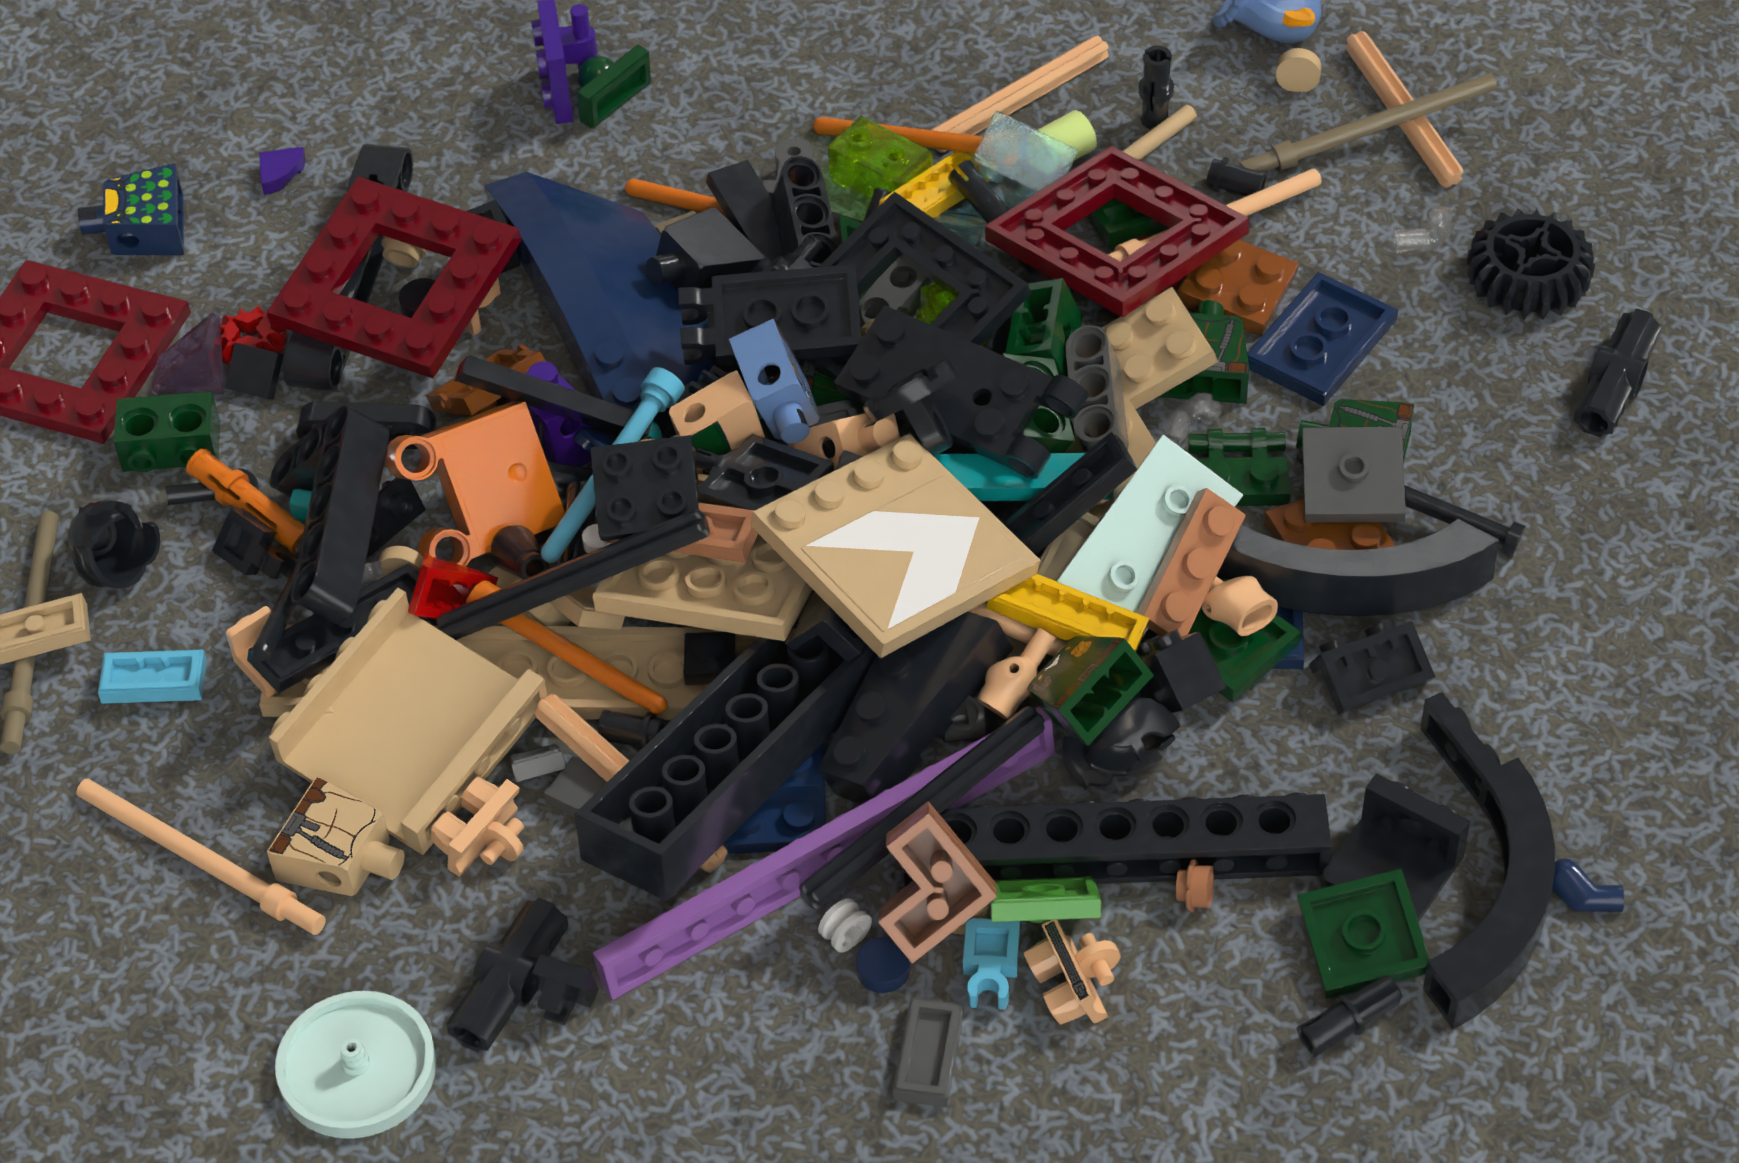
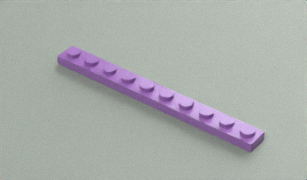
M1040 706L1035 710L1045 720L1044 732L948 808H959L1056 754L1051 717ZM987 736L968 744L965 748L940 762L926 767L920 773L891 789L881 792L871 800L847 813L839 815L833 821L802 838L792 841L784 848L756 863L750 864L744 870L711 888L703 890L695 897L666 913L656 916L653 920L620 938L612 940L606 946L593 952L602 988L613 1001L800 896L799 885L802 881Z

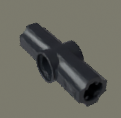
M1637 308L1633 312L1623 313L1608 345L1600 346L1590 370L1588 386L1574 415V422L1579 424L1583 432L1597 437L1613 434L1620 418L1624 414L1629 399L1633 401L1636 399L1647 372L1648 360L1660 337L1662 325L1654 319L1652 313Z
M537 898L534 901L527 900L500 943L491 942L480 954L473 972V984L446 1023L448 1034L459 1041L461 1046L477 1053L480 1050L488 1051L518 1005L525 1007L531 1002L539 989L532 975L539 955L542 954L549 957L569 927L567 916L561 913L553 903L541 898Z

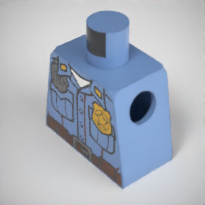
M771 319L730 338L731 347L751 398L774 438L782 439L786 443H797L804 440L809 434V426L816 424L820 416L806 375L775 320ZM775 365L779 367L781 374L779 379L769 383L764 367Z

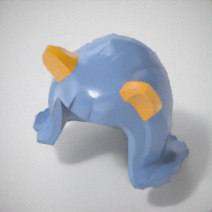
M1226 0L1212 19L1213 24L1218 28L1225 27L1228 21L1235 20L1267 39L1280 43L1294 44L1306 40L1314 33L1319 25L1321 2L1324 0Z

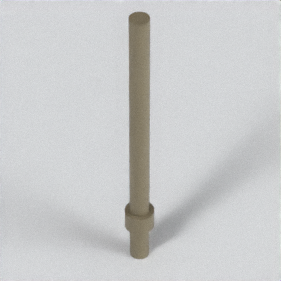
M1488 73L1291 143L1290 140L1272 145L1271 151L1240 161L1239 166L1260 172H1266L1274 168L1282 171L1298 165V160L1497 90L1496 79L1492 73Z
M44 511L39 516L24 608L45 603L59 522V516L52 511ZM36 655L14 662L10 691L3 696L0 715L4 720L0 749L8 754H16L21 750L24 727L31 720L34 699L30 695Z

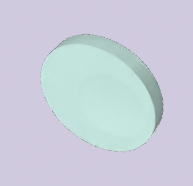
M346 992L316 1003L291 1024L283 1036L277 1051L275 1063L276 1079L288 1110L300 1123L309 1129L336 1138L367 1137L398 1125L421 1105L434 1081L436 1052L426 1022L409 1004L394 996L380 992Z

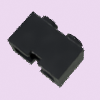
M1178 629L1162 636H1159V634L1139 643L1136 653L1154 675L1139 691L1140 697L1152 699L1162 704L1171 713L1183 711L1226 688L1200 632L1181 636Z

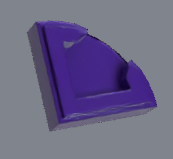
M303 147L259 153L261 184L264 195L285 188V182L290 180L296 173L301 174L306 162Z

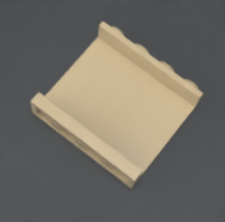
M397 588L387 600H381L374 606L369 614L367 624L355 638L349 637L343 642L336 654V660L324 674L316 675L308 683L303 698L291 712L283 713L277 719L271 730L269 740L277 762L310 783L313 782L316 776L324 778L379 809L384 815L388 833L416 852L424 855L433 844L431 841V828L443 813L450 812L454 816L458 814L462 809L461 796L465 789L476 777L485 780L535 720L534 712L537 708L536 705L547 696L545 679L532 670L527 669L517 679L426 621L408 613L409 604L406 592ZM330 706H332L334 711L333 713H324Z

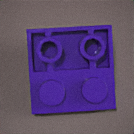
M555 0L537 1L540 19L531 20L535 47L544 46V49L536 50L540 79H549L548 82H541L544 108L554 109L556 124L573 122L566 65L577 63L579 73V68L586 59L597 56L595 30L590 26L588 8L585 5L577 4L572 6L570 9L572 26L559 27Z

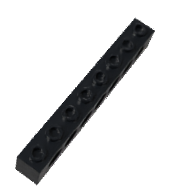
M1296 792L1284 796L1255 797L1243 794L1232 798L1202 799L1191 796L1180 800L1149 801L1140 798L1132 799L1128 802L1097 803L1094 801H1080L1075 804L1051 805L1027 803L1023 806L999 807L975 805L970 808H947L940 813V816L993 880L1092 876L1096 884L1176 881L1178 870H1187L1190 861L1193 859L1197 860L1198 865L1212 866L1214 880L1323 876L1324 869L1327 865H1330L1332 849L1325 794L1308 795ZM1268 832H1277L1279 834H1271ZM1214 834H1224L1226 836H1218ZM1161 836H1171L1173 838H1164ZM1109 838H1119L1120 840H1111ZM1056 840H1066L1067 842H1057ZM1004 842H1014V844H1004ZM904 869L906 887L913 879Z

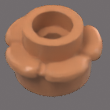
M1193 859L1190 861L1187 870H1178L1176 880L1177 901L1186 902V908L1189 912H1194L1195 908H1210L1214 890L1213 867L1198 865L1197 860Z

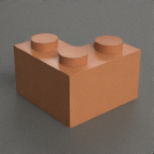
M929 801L886 834V847L911 876L913 881L879 907L878 923L913 964L997 897L996 883Z

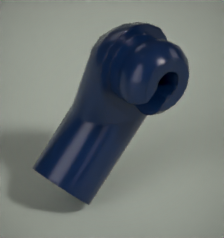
M1564 858L1555 861L1552 888L1569 908L1577 912H1623L1624 889L1622 885H1595L1580 866L1571 859Z

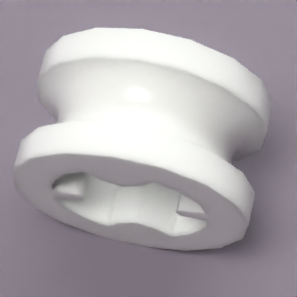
M846 898L837 902L825 913L820 921L818 931L826 940H831V945L838 952H846L865 938L872 925V918L865 911H859V905L853 899Z

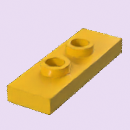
M955 151L893 192H896L932 218H936L965 198L954 184H951L948 180V176L953 169L968 181L969 178L958 165L966 160H970L988 183L995 178L996 165H992L989 160H985L976 154ZM892 193L888 194L887 196H885L884 198H882L881 200H879V206H880Z
M1039 574L991 598L986 606V609L1036 629L1039 627L1051 635L1066 641L1076 636L1125 638L1135 652L1149 621V618Z

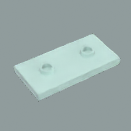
M1162 435L1056 581L1137 613L1196 492L1208 488L1234 507L1243 494L1165 435Z

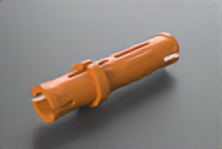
M200 449L190 458L186 466V473L213 491L216 501L226 507L232 506L237 509L246 510L277 532L274 539L285 546L290 553L296 554L297 545L304 533L305 525L251 485L248 475L239 469H230L213 456L209 450Z

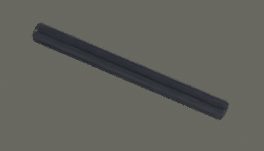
M698 509L679 515L442 613L436 620L439 627L438 630L454 640L468 636L702 540L710 534L708 520L705 514Z
M1026 706L802 881L799 885V890L803 901L814 910L823 907L891 853L886 847V834L927 801L930 802L939 814L1044 732L1045 720L1043 716L1032 706Z

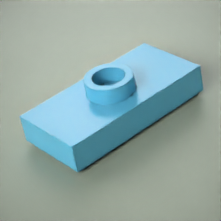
M204 650L104 653L98 689L101 704L202 700L207 664Z

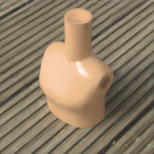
M1216 576L1201 607L1205 615L1212 620L1229 625L1240 636H1248L1264 628L1274 619L1278 604L1273 597L1263 591L1257 579L1253 576H1241L1225 582Z
M1038 627L1020 656L1004 659L987 670L985 684L977 700L1005 720L1013 717L1019 705L1030 695L1027 689L1028 685L1037 676V667L1056 638Z

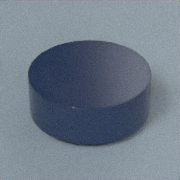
M874 938L863 944L857 953V976L861 984L873 992H893L907 982L910 975V960L892 938Z

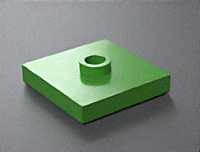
M1092 876L994 880L997 897L989 903L992 922L1030 921L1046 923L1056 919L1059 921L1061 919L1101 918V899L1095 879Z

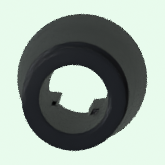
M519 525L507 526L500 529L493 537L491 542V558L499 569L524 580L549 569V564L542 559L541 548L530 529Z

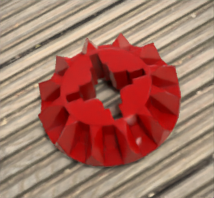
M259 305L251 312H244L239 307L237 315L234 317L222 315L221 325L213 328L212 344L216 355L225 363L230 364L235 342L280 353L287 342V331L285 328L270 324L267 313H264ZM240 331H245L249 334L257 331L258 338L256 336L252 337L250 335H246L243 338H241Z

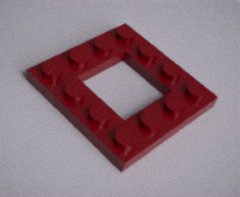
M1110 146L985 225V241L1053 279L1063 278L1067 287L1124 317L1249 233L1250 218ZM1114 198L1170 228L1121 261L1064 231Z
M357 177L266 313L270 324L434 379L522 240L519 228ZM378 235L450 257L412 318L340 295Z
M25 260L0 296V416L105 444L115 429L117 399L136 397L190 315L191 311L188 301ZM47 313L119 331L82 388L9 369Z

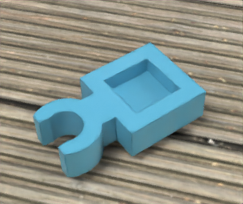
M970 918L966 921L963 975H973L967 986L970 1008H977L978 995L981 992L991 990L998 995V1009H1006L1009 1002V984L1005 977L1017 978L1020 921L992 922V919Z

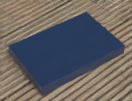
M1317 272L1247 352L1249 370L1325 406L1397 321L1398 309Z

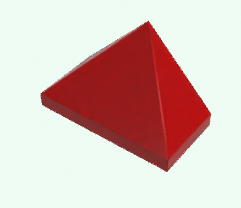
M424 554L408 613L414 616L437 618L442 613L466 604L469 594L480 582L489 581L497 585L499 577Z

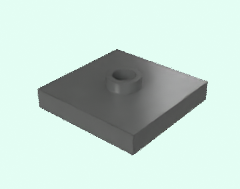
M1402 427L1303 428L1304 523L1405 522Z

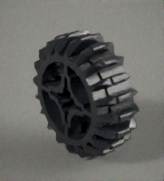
M1517 208L1512 217L1500 212L1495 221L1486 220L1484 227L1476 231L1475 237L1472 239L1471 249L1468 250L1467 255L1469 284L1475 285L1477 297H1487L1489 308L1500 304L1503 305L1505 316L1513 310L1521 311L1524 320L1530 312H1537L1544 320L1549 310L1561 316L1566 306L1576 308L1580 298L1586 296V292L1590 288L1591 278H1593L1595 269L1592 243L1586 241L1585 231L1574 230L1572 220L1558 221L1556 212L1548 217L1540 215L1537 208L1532 214H1524Z

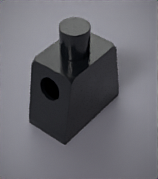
M714 207L665 227L661 233L656 256L650 257L646 262V273L654 285L670 282L677 290L678 288L685 287L706 289L712 288V276L748 273L765 256Z

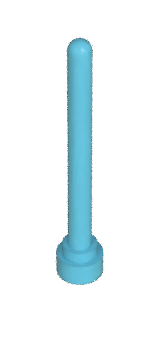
M659 367L652 368L641 384L642 393L640 397L642 402L612 445L638 442L657 413L664 412L667 408H671L677 403L685 390L681 380L668 370ZM593 474L542 547L541 557L544 561L548 563L558 561L596 505Z

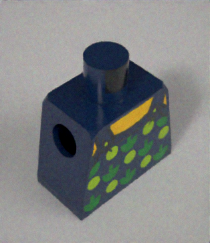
M168 164L107 179L103 183V205L78 208L81 234L105 232L111 253L114 255H184V194L176 164Z

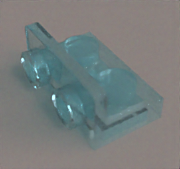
M996 110L971 161L979 165L977 170L984 178L999 185L1003 178L1011 180L1020 185L1017 193L1029 198L1066 175L1077 155L1078 149Z

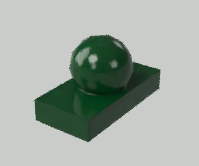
M637 44L616 62L608 57L599 55L588 58L583 62L577 77L581 88L577 91L580 123L590 129L595 128L651 84L648 50Z

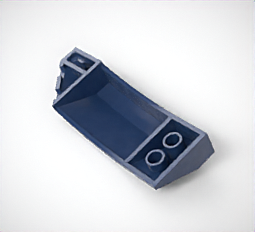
M523 172L484 185L489 201H497L507 224L519 228L522 238L516 248L519 261L552 317L590 396L636 411L642 402L640 397L642 393L641 384L652 368L659 367L668 370L677 376L685 386L691 381L697 383L704 369L710 371L713 364H717V362H713L710 359L696 365L685 366L680 328L698 327L706 329L708 328V318L700 324L683 326L678 290L670 282L654 285L649 280L646 273V262L650 257L656 256L661 236L644 212L529 172ZM667 408L664 412H658L653 419L659 425L661 433L668 427L667 417L671 408Z

